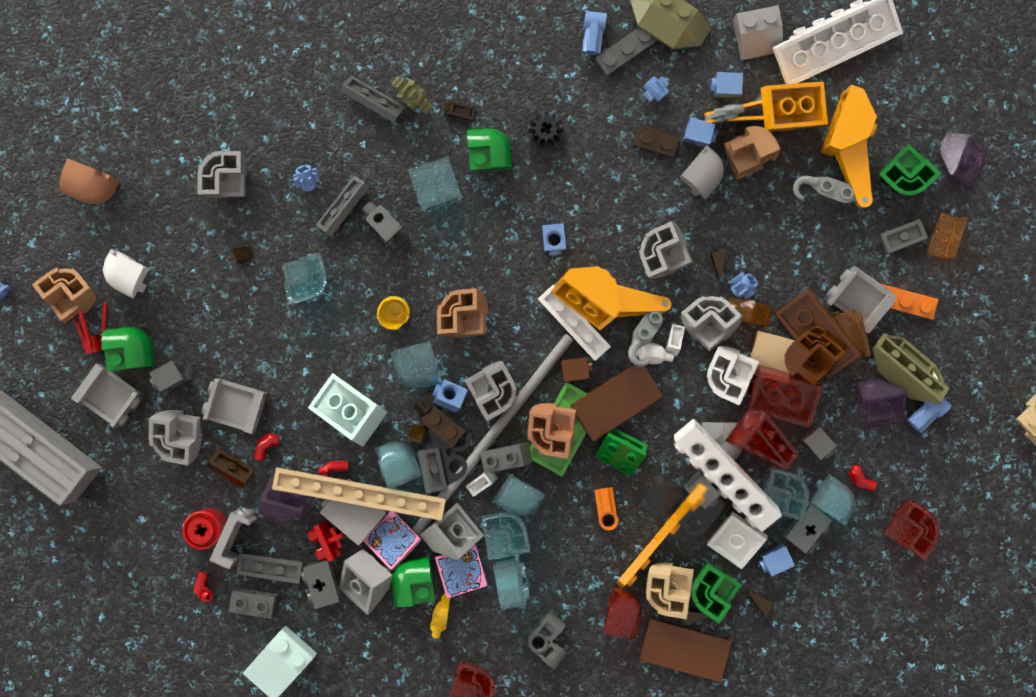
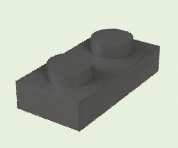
M921 219L879 234L886 254L928 238Z
M439 448L418 451L417 454L426 494L448 490Z

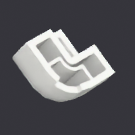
M111 249L103 267L107 283L115 290L133 299L137 291L144 292L147 285L142 282L149 268L139 264L129 256Z
M720 346L717 348L708 368V383L715 394L740 405L759 361L741 354L739 350Z

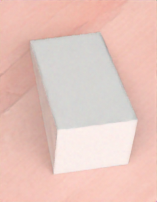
M672 324L665 348L667 353H672L674 356L678 355L685 327Z
M494 472L483 473L469 483L466 488L474 497L493 484L498 478Z

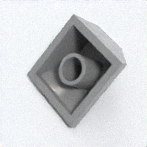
M458 503L443 514L442 521H434L420 534L432 551L456 560L460 559L484 536Z

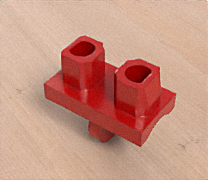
M328 520L313 527L314 529L307 533L312 543L319 540L322 548L316 550V556L319 561L328 560L330 562L342 555L340 547L343 545L340 538L344 537L345 534L343 532L337 534L335 527L331 528Z

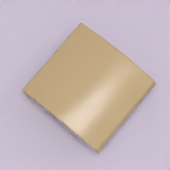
M757 331L753 350L749 356L759 361L753 375L787 383L790 372L785 365V353L794 340Z

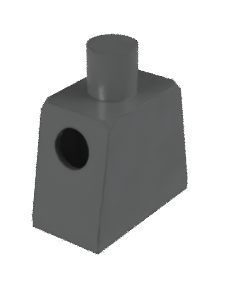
M369 202L364 206L363 211L367 214L365 220L394 250L409 237L408 233L382 205L376 207L373 202Z

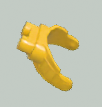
M445 593L433 610L430 624L433 638H440L441 632L446 629L450 598H446Z

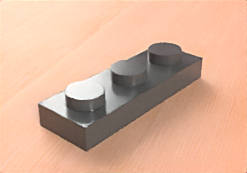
M638 28L595 57V60L605 75L608 76L659 40Z
M352 75L341 86L340 92L393 123L398 120L405 110L404 105Z
M354 175L317 222L316 226L331 237L370 186Z
M241 552L239 553L236 574L300 584L304 562Z

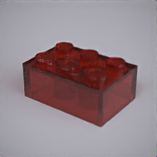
M758 365L746 406L749 412L810 428L823 386L820 381L813 386L803 376L796 374L792 376L788 372Z

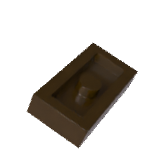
M639 125L633 146L673 159L680 137Z
M433 405L421 420L423 424L452 448H455L467 433L463 427L436 405Z
M220 448L211 457L206 466L242 488L255 471L254 468Z

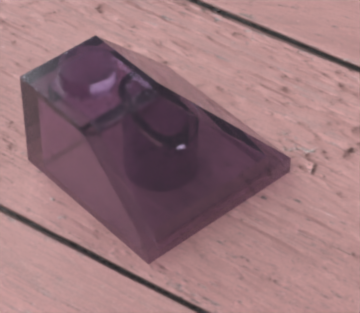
M947 131L939 151L949 173L965 187L972 190L988 151L970 135Z
M880 379L857 382L856 400L862 429L904 422L906 390Z
M273 470L260 499L258 517L281 522L300 516L309 496L272 489L276 471Z

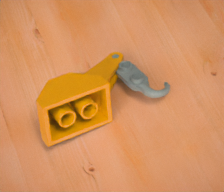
M824 81L761 87L762 100L742 105H726L724 108H717L713 112L704 113L705 121L710 123L764 121L765 129L770 132L790 131L828 124ZM763 106L764 116L738 117V114L743 113L744 110Z
M851 85L841 94L820 151L830 156L835 155L847 183L831 177H799L793 185V191L800 200H804V196L800 194L799 187L802 184H808L820 195L844 204L854 201L859 208H866L872 204L867 139L873 136L876 131L877 124H875L877 116L864 89Z
M598 266L569 269L555 284L550 293L599 330H602L615 317L644 315L633 331L632 344L629 348L628 356L630 361L636 366L644 367L648 365L651 359L648 358L645 361H640L636 357V352L652 340L662 325V314L671 308L670 299L616 285V280L610 273Z

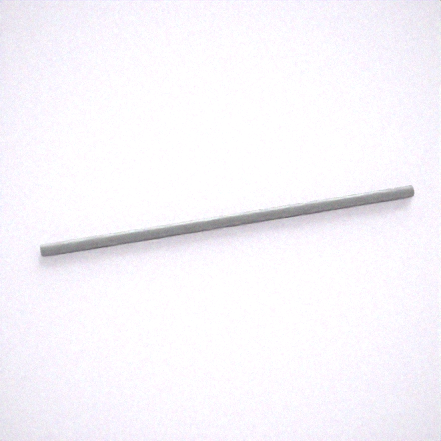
M565 334L515 397L512 406L503 412L466 459L467 470L465 475L457 481L448 484V490L441 491L437 497L445 498L446 502L481 459L480 452L488 450L574 341L569 335ZM462 466L458 469L456 473H459L462 470ZM421 517L412 529L420 536L433 519ZM384 563L383 567L386 568V569H388L389 572L391 573L392 570H390V569L387 567V565Z

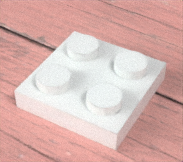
M732 511L708 540L707 545L742 569L765 543L767 535L756 527L753 528L749 522Z

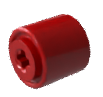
M201 509L188 516L182 529L183 537L187 544L195 549H209L217 544L227 520L216 509ZM200 524L202 527L207 528V531L204 532L205 536L197 532Z

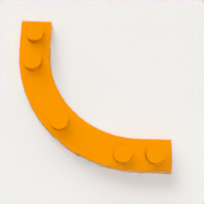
M700 483L616 584L621 588L626 584L629 587L637 579L635 573L639 568L644 570L651 562L648 559L664 538L669 533L673 535L681 526L678 522L690 509L694 511L706 498L703 495L707 490L706 487Z

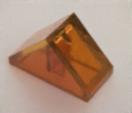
M730 298L729 303L742 315L741 322L768 327L771 306L756 301Z

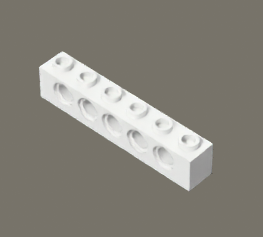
M692 419L674 435V445L677 450L682 454L686 453L690 457L689 461L696 469L700 467L707 481L711 484L715 483L719 487L718 491L725 499L729 497L732 500L733 507L739 513L743 512L747 516L746 519L753 528L758 527L763 532L782 516L780 508L695 419ZM695 444L703 445L699 450L692 448ZM710 459L717 460L713 465L707 464V461ZM725 474L732 475L726 480L721 478ZM739 489L746 490L743 494L736 493ZM753 504H759V505H760V506H759L758 508H756V509L750 508V506L753 505Z

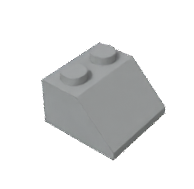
M778 5L735 15L733 24L741 61L775 54L772 47L783 43V26Z
M362 549L344 561L339 589L368 615L389 590L392 574H390L388 569L380 565L372 555H369Z

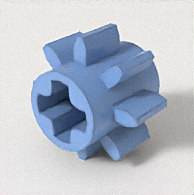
M656 76L652 77L644 85V88L647 90L644 96L650 102L653 99L659 102L669 93V90L666 88L669 83L663 76L660 79H657Z
M310 165L298 167L295 171L296 174H293L296 188L301 187L303 191L315 189L317 182H320L317 168L311 169Z
M742 272L732 279L734 284L731 289L738 298L745 297L747 300L758 292L756 289L758 282L752 274L748 273L745 275Z

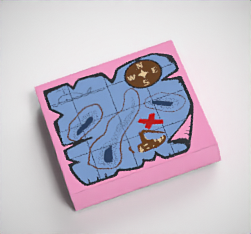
M390 511L363 541L390 570L394 571L422 539L396 512Z
M473 545L458 560L445 555L435 556L446 598L487 586L476 545Z

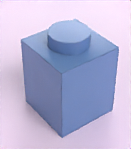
M717 72L715 78L711 79V91H714V97L740 98L742 95L743 73Z
M783 544L759 554L761 561H759L760 567L764 573L767 572L770 576L795 566L786 546Z

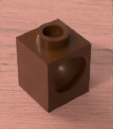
M587 357L561 361L564 382L590 378L589 374H593L592 363L587 361Z

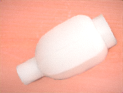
M652 342L639 348L636 352V356L641 361L650 358V364H660L664 360L672 362L674 359V354L667 353L661 345Z

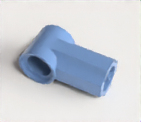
M586 11L582 53L600 55L607 13Z
M945 398L940 404L922 401L923 404L907 420L914 429L922 433L936 418L943 416L952 405Z

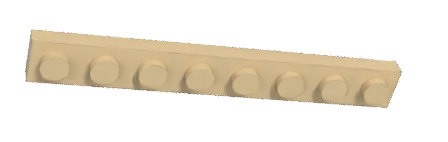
M278 467L275 471L272 486L274 490L441 521L446 502L445 498Z

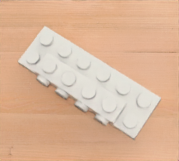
M893 0L855 1L850 4V9L845 11L843 9L836 10L831 13V18L826 20L824 18L817 19L812 22L813 26L807 29L805 27L798 28L793 31L794 35L790 36L789 40L772 47L785 84L799 83L903 34Z

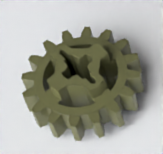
M397 76L391 83L399 91L397 97L413 111L418 108L427 114L433 107L425 98L427 92L410 79L407 83L404 79Z

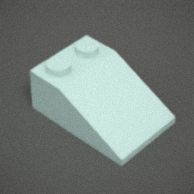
M333 373L308 407L361 446L365 445L387 414L386 410Z
M285 625L243 674L268 697H279L317 653Z

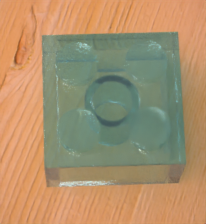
M448 156L408 170L423 213L463 200Z
M519 557L494 561L493 568L500 608L507 609L526 605V599L530 598L528 582L523 583V577H526L524 561L520 562Z

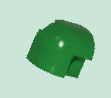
M491 128L467 130L470 171L492 170V172L513 170L511 145L503 132Z
M907 144L878 172V175L899 194L914 195L924 191L941 173L910 144Z
M121 327L103 331L101 343L102 350H105L107 372L156 366L154 345L151 337L145 331L136 327Z
M430 556L404 560L393 571L391 591L394 607H409L414 604L435 601Z
M707 561L691 586V595L695 605L703 613L717 623H720L731 608L730 601L742 585L722 569Z

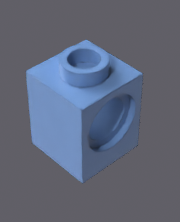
M691 117L688 121L683 141L702 147L709 146L716 139L717 131L714 130L715 124Z
M564 223L542 225L544 253L549 252V256L561 255L562 251L566 250ZM551 235H557L560 238V243L553 246L548 242V238Z
M444 379L440 385L436 384L432 394L435 396L433 403L456 413L460 409L468 389ZM443 392H451L453 395V399H446L444 397Z

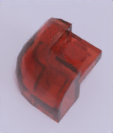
M909 499L897 508L893 514V519L883 533L915 556L926 560L940 538V526L932 512L915 500Z
M613 585L607 604L608 612L603 631L616 637L635 640L642 618L640 601L632 591Z
M459 660L449 697H494L495 682L490 672L481 666Z

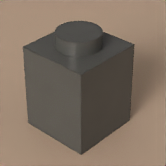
M815 426L800 439L818 460L828 459L833 455V449L837 447L822 428Z

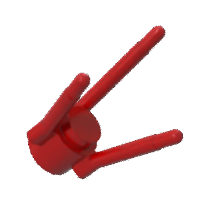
M106 302L103 303L100 339H98V335H89L82 311H79L81 325L78 319L74 318L86 354L103 351L101 341L103 331L106 330Z

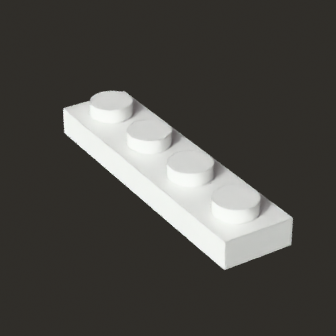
M552 285L538 300L592 359L596 361L611 346L586 319L550 293L554 287Z

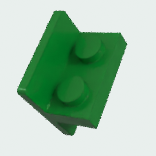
M613 428L606 433L601 446L595 454V458L613 466L624 474L632 476L646 457L647 453L645 451L648 445Z

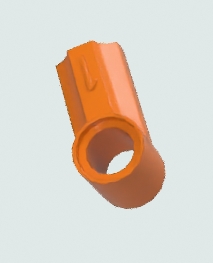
M613 487L596 489L594 493L598 523L605 530H613L618 524ZM607 514L612 515L614 518V522L610 526H605L602 522L603 517Z

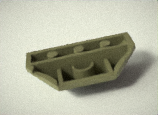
M630 0L637 26L671 49L700 47L711 31V27L699 10L684 0Z
M882 334L873 348L877 372L909 399L940 404L947 394L949 387L944 383L937 366L905 338Z

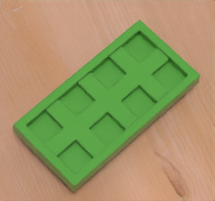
M565 382L554 404H557L556 407L572 409L570 404L587 393ZM577 416L575 419L576 428L573 446L568 459L541 454L531 444L530 453L532 460L563 476L586 435Z

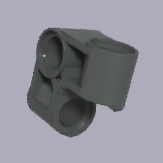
M548 611L529 635L528 643L530 649L555 670L568 654L553 641L562 632L566 624ZM535 637H542L544 639L543 645L539 647L534 646L532 641Z

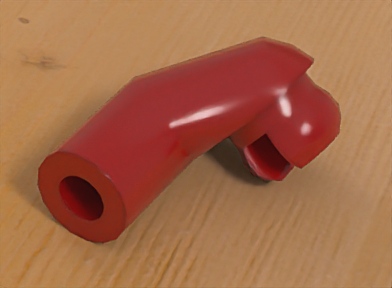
M268 433L259 439L254 459L265 461L267 449L272 445L277 446L279 444V436Z
M329 462L320 467L318 473L321 476L331 477L330 472L348 471V462Z
M859 465L851 467L849 477L853 485L857 488L874 491L876 481L865 479L862 468Z
M199 571L194 592L202 602L209 603L213 599L212 591L206 584L209 573Z

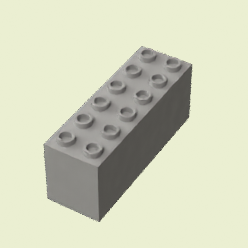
M0 391V460L61 506L77 501L102 467L6 393Z

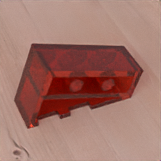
M748 409L725 439V442L763 462L786 470L799 455L768 414L753 409Z

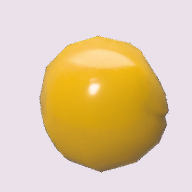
M389 296L378 306L377 319L384 328L398 330L408 321L410 308L401 297Z

